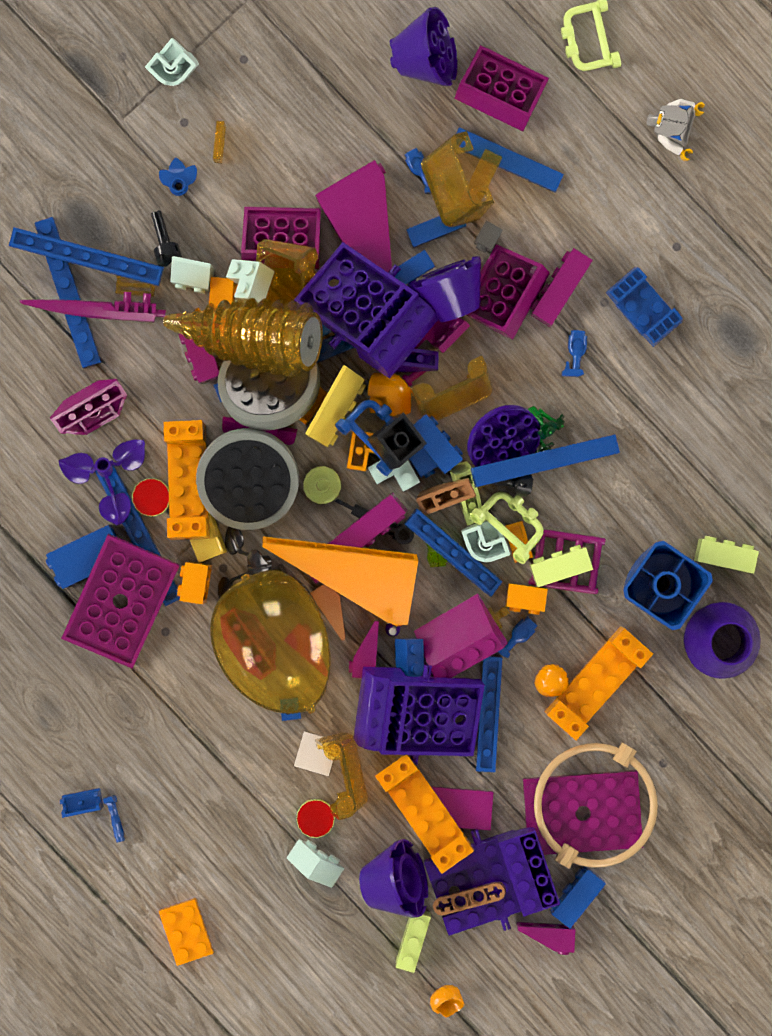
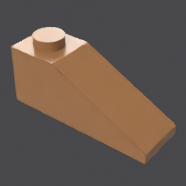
M469 478L423 490L419 493L416 500L422 513L428 515L476 496V493Z
M323 584L310 594L343 641L346 639L341 596L338 592Z

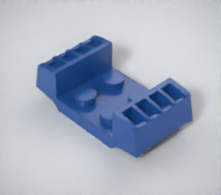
M634 267L605 293L634 328L654 347L681 324L683 318L675 308L671 309L645 280L647 276L639 267Z

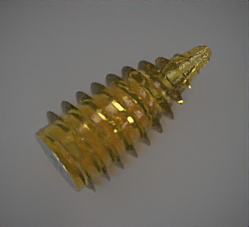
M237 298L231 305L228 300H222L217 308L213 303H209L203 311L200 308H196L194 312L169 314L163 319L164 327L183 334L187 339H193L196 346L204 347L208 354L217 355L222 361L230 360L237 366L244 365L248 369L257 368L260 372L264 373L270 371L274 375L284 374L289 378L297 376L301 371H310L315 366L322 347L323 328L321 318L318 313L314 312L311 304L308 302L299 307L298 303L293 300L285 305L281 299L274 301L272 304L267 298L262 299L259 303L255 298H250L245 303L242 299Z

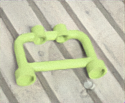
M597 0L596 2L573 7L564 15V27L561 28V35L563 39L568 40L569 46H565L567 58H572L574 66L579 70L589 71L612 65L613 69L621 67L619 52L610 53L601 16V12L608 11L607 0ZM592 11L603 59L583 63L579 58L571 18L574 15Z
M496 492L480 509L475 508L469 516L478 525L487 520L517 547L513 552V557L517 562L524 564L530 558L529 552L543 536L544 529L537 519L538 512L533 508L525 509L522 506L524 500L521 496L515 495L512 497L506 492ZM499 499H504L513 511H517L522 515L526 523L532 524L535 527L536 533L526 545L488 512Z

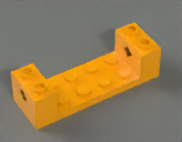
M203 420L163 422L164 441L167 443L170 518H167V538L170 540L210 538L209 512L201 502L196 484L198 463L207 449L206 424Z
M620 626L568 684L566 691L558 696L544 712L577 741L589 727L586 723L635 668H642L652 657L653 653L630 632Z
M410 755L402 756L375 775L385 792L389 793L432 856L430 858L441 874L474 851V848L417 765L413 763Z

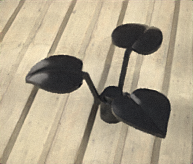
M229 526L225 534V546L232 555L238 552L248 556V572L233 577L230 581L227 577H222L219 581L218 597L225 610L233 607L237 600V590L233 584L234 581L248 576L250 581L259 582L272 567L270 556H263L256 549L251 550L249 553L242 551L244 538L241 530Z

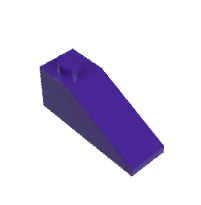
M414 349L395 373L438 371L439 351Z

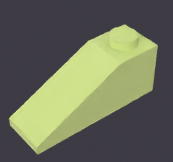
M465 461L454 466L450 470L452 481L469 478L476 493L475 497L459 502L468 526L474 524L469 516L475 508L480 509L482 504L478 487L474 485L471 473L472 467Z

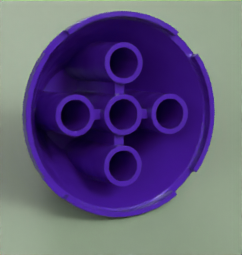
M438 7L428 8L395 38L390 39L393 56L390 58L392 68H396L401 76L441 86L452 85V80H456L457 50L454 37L450 38L447 29L450 27L449 22Z

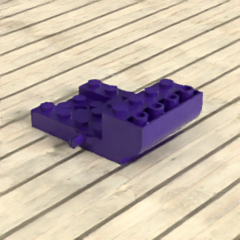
M342 242L294 299L299 309L311 317H316L319 323L336 335L328 343L333 349L341 341L348 342L356 348L359 358L389 379L438 321L435 311L419 297V294L395 278L398 272L401 271L399 266L395 264L389 272H386L344 242ZM331 280H339L338 285L334 287L329 285Z
M424 665L423 675L419 677L406 676L401 668L363 667L353 739L358 746L367 750L379 751L381 755H411V760L415 765L418 764L419 755L474 756L485 684L481 679L431 677V665ZM464 715V719L461 722H455L457 716Z
M533 827L515 831L511 830L481 840L478 829L475 830L477 837H475L474 831H471L470 833L474 841L471 845L474 851L442 874L431 858L424 860L436 899L440 896L448 895L449 888L452 886H457L462 891L499 881L506 887V894L499 901L442 915L448 936L494 920H500L503 931H506L505 923L508 930L511 929L508 917L512 914L522 911L523 917L560 905L539 839ZM495 886L493 891L488 892V899H491L489 895L493 893L499 896L502 890ZM481 891L474 892L475 900L482 901L484 899ZM457 896L455 899L456 904L459 906H464L466 903L463 896ZM449 898L450 902L446 904L440 901L439 908L444 910L446 906L452 905L451 898Z

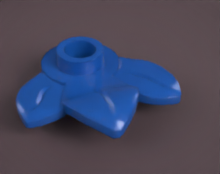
M178 158L173 159L169 170L159 171L161 183L169 187L171 193L176 196L186 194L188 186L194 183L197 178L196 166L192 165L186 168ZM182 184V189L177 190L176 185Z

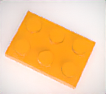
M196 898L159 910V915L177 966L214 953Z

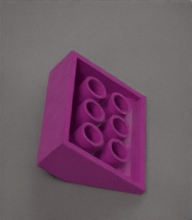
M480 45L459 84L454 99L523 132L549 78Z
M244 207L241 245L242 260L261 262L269 268L319 269L321 208Z
M496 244L481 270L480 307L466 316L513 340L550 272L542 264Z
M478 593L414 630L416 638L423 639L424 657L427 664L432 666V674L434 677L452 678L500 651L508 644Z

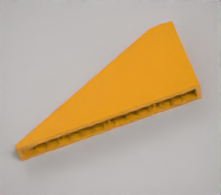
M263 536V548L387 623H391L394 626L408 625L418 567L417 554Z

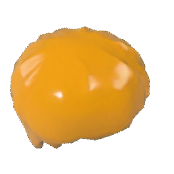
M550 664L545 665L539 670L534 684L541 695L554 697L560 696L566 691L569 679L562 667Z
M443 985L432 994L430 1006L437 1014L450 1017L464 1007V1001L457 987Z

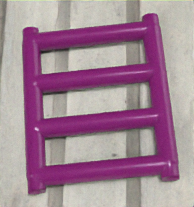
M544 529L543 536L536 545L535 559L543 557L545 537L557 539L555 552L562 551L563 553L564 540L575 541V546L580 545L581 548L583 543L595 545L592 559L593 570L590 573L589 586L577 584L578 574L570 577V583L556 581L540 587L598 594L596 585L602 545H605L606 539ZM532 575V578L529 579L528 584L536 586Z

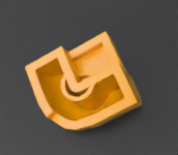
M374 372L368 385L367 396H370V400L377 402L380 406L383 404L389 406L392 410L390 416H396L403 412L405 415L411 413L410 387L399 377L400 375L393 374L389 379L382 373ZM370 408V413H376L372 408Z

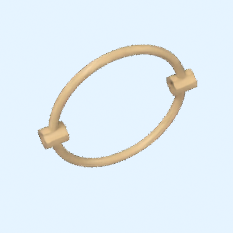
M600 743L583 744L564 751L546 767L536 787L534 813L541 835L557 853L555 861L569 869L572 863L585 867H607L627 860L646 843L656 822L658 803L656 790L650 775L634 757L637 752L636 750L624 743H621L619 748ZM603 751L614 754L613 760L625 767L631 764L639 772L648 790L650 812L642 835L628 850L612 858L592 860L578 857V850L566 843L561 847L552 838L543 819L542 796L548 778L563 761L582 752Z

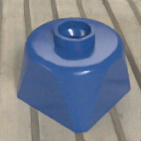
M659 541L649 547L635 561L628 572L623 591L625 598L634 606L671 630H676L682 627L713 582L709 571L667 542ZM665 575L670 581L669 588L666 591L659 592L657 590V581L661 576Z

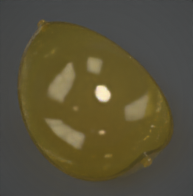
M266 570L252 575H243L240 581L232 585L222 595L212 614L210 625L211 642L219 666L228 680L242 695L265 709L287 714L304 711L308 712V714L314 713L316 705L326 691L331 667L328 635L315 602L298 581L284 572Z

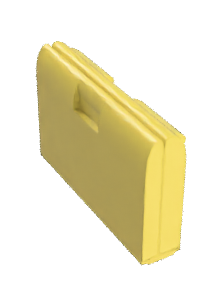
M210 513V538L189 539L198 563L227 552L215 518Z

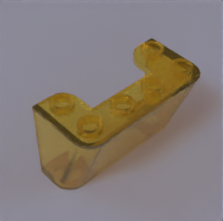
M467 131L450 137L423 158L421 162L423 173L441 220L448 227L477 221L494 204L488 185L474 189L469 188L457 154L473 150ZM465 141L466 146L464 148L459 147ZM477 193H484L487 198L486 201H479Z
M263 239L257 245L256 261L260 262L265 258L264 265L274 270V274L263 307L251 306L250 312L291 327L307 314L296 306L294 299L316 274L315 263L318 259V253L314 247Z

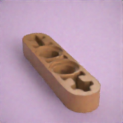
M498 881L440 896L435 900L433 909L438 915H447L499 901L505 896L506 887L502 882ZM495 886L502 890L499 896L493 893L489 895L491 899H488V892L493 891ZM475 891L483 893L484 899L482 901L475 900ZM457 896L465 898L466 903L464 906L456 904L455 899ZM449 898H451L452 905L446 906L444 910L442 908H438L440 901H442L443 904H446L450 902Z

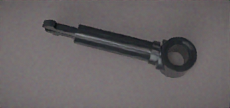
M339 499L335 501L352 510L351 514L358 518L369 511L357 504L353 507ZM394 522L389 526L391 529L387 533L391 536L393 535L392 538L400 544H408L413 540L414 532L406 525L401 523L398 525ZM402 529L410 532L408 540L404 541L399 538V532Z

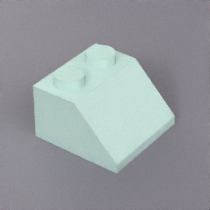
M172 256L170 282L177 289L186 290L188 287L193 288L196 293L205 294V291L210 292L211 277L214 276L215 269L209 263Z

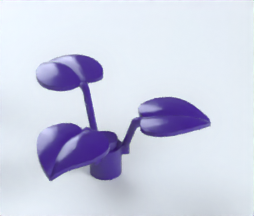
M130 440L119 444L112 453L113 459L117 462L109 461L107 458L102 457L94 464L92 458L85 453H76L60 459L59 466L62 473L69 481L75 484L88 482L90 473L93 474L96 470L101 477H105L111 496L104 497L99 503V512L105 520L115 525H120L128 518L131 510L130 499L125 493L114 494L109 476L113 472L112 466L121 465L127 471H133L142 466L145 459L144 440Z

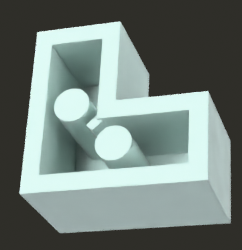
M232 259L226 278L238 284L234 295L235 298L248 306L263 307L274 270L261 262Z
M380 461L368 467L377 485L392 476L396 478L403 492L420 483L409 461L405 462L401 467L393 469L388 476L383 475L376 468Z
M298 839L287 859L307 879L332 888L344 870L339 864L340 860L333 855L328 856L323 851L317 850V845L312 841Z

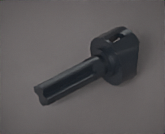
M158 210L151 213L159 246L154 248V254L158 266L167 267L172 262V256L182 257L178 243L170 242L162 212Z
M530 474L492 484L514 487L515 495L527 496L532 492L534 479Z

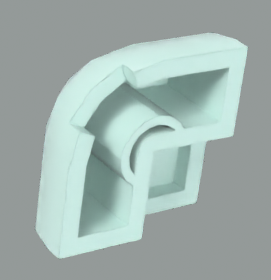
M171 38L160 53L157 52L145 68L164 85L175 86L185 81L199 63L191 52H187L174 38Z
M484 521L481 525H470L461 531L467 550L478 561L492 562L510 555L504 536L488 521Z

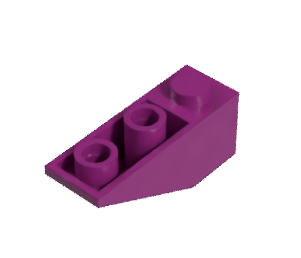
M181 327V333L178 335L181 344L186 345L187 352H185L188 363L192 362L194 369L191 370L194 381L198 380V383L203 384L218 379L220 369L216 358Z

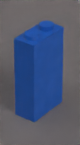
M112 525L100 528L46 554V563L50 570L53 569L56 575L54 580L58 587L61 586L62 589H66L89 577L107 535L111 534L117 537Z

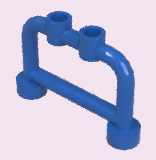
M366 400L360 403L345 420L340 418L336 422L335 427L344 435H347L352 430L381 459L376 468L383 475L388 476L393 470L388 468L367 440L369 436L354 421L366 408H372L376 415L387 423L392 418L390 416L392 410L386 404L380 406L375 401Z

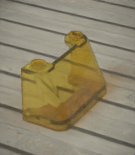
M482 355L469 362L467 380L436 394L427 383H421L411 388L412 397L422 417L426 414L428 417L432 415L438 421L491 395L493 388L487 365Z
M343 732L315 739L317 749H323L324 755L328 759L339 760L346 791L337 793L336 801L330 804L331 814L338 820L353 816L365 806L368 800L356 742L351 734Z

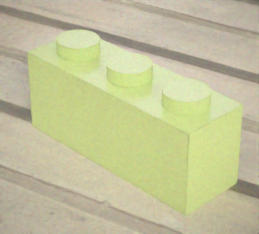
M705 536V539L698 540L694 561L754 574L759 551L753 550L754 546L742 544V547L735 546V542L728 540L720 543L716 542L717 538Z
M580 545L570 547L569 552L562 553V551L552 553V557L545 560L544 557L533 559V563L529 565L536 586H544L593 570L587 548H581Z
M425 911L422 916L417 918H408L396 959V968L412 973L415 972L431 919L430 912Z

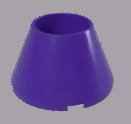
M480 256L471 257L472 260L467 262L463 259L423 275L421 280L416 281L415 279L408 283L407 286L417 292L419 297L435 311L437 319L441 323L467 315L480 307Z
M716 602L699 609L690 618L685 628L684 648L689 660L697 670L713 678L726 679L742 674L754 663L760 650L761 637L756 621L745 609L732 603ZM733 624L740 633V647L732 657L718 659L712 650L713 635L720 627Z
M406 839L397 840L362 867L359 876L360 890L365 903L370 908L410 918H417L424 914L426 910L424 900L428 898L427 876L419 853L413 851L411 848L413 844Z

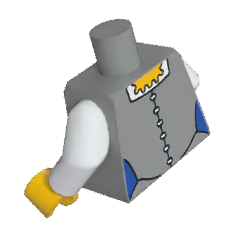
M678 99L668 103L667 106H661L659 115H648L647 126L655 127L654 132L658 137V141L669 151L676 155L680 154V158L683 161L690 160L685 157V152L693 154L691 149L684 150L683 147L687 146L694 117L704 114L703 111L698 110V107H705L703 102L695 105L694 102Z

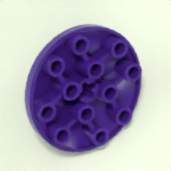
M505 405L486 413L475 424L469 435L467 450L471 462L475 467L534 454L540 442V436L538 435L540 425L538 420L528 409L518 405Z

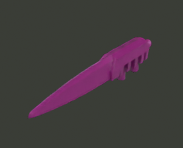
M124 292L123 301L116 300L114 304L112 302L83 300H19L21 304L43 310L97 319L154 323L155 317L165 318L166 310L156 309L157 303H151V293H143V302H131L132 292Z

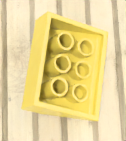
M343 365L305 434L326 447H329V445L333 446L338 438V435H336L338 429L335 427V424L340 418L345 420L348 411H353L357 404L354 401L358 394L362 395L366 388L364 384L365 379Z

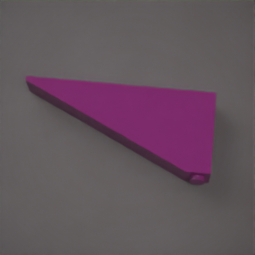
M373 160L317 193L315 197L341 242H344L371 262L389 272L392 269L384 176L386 172L381 163L377 164Z

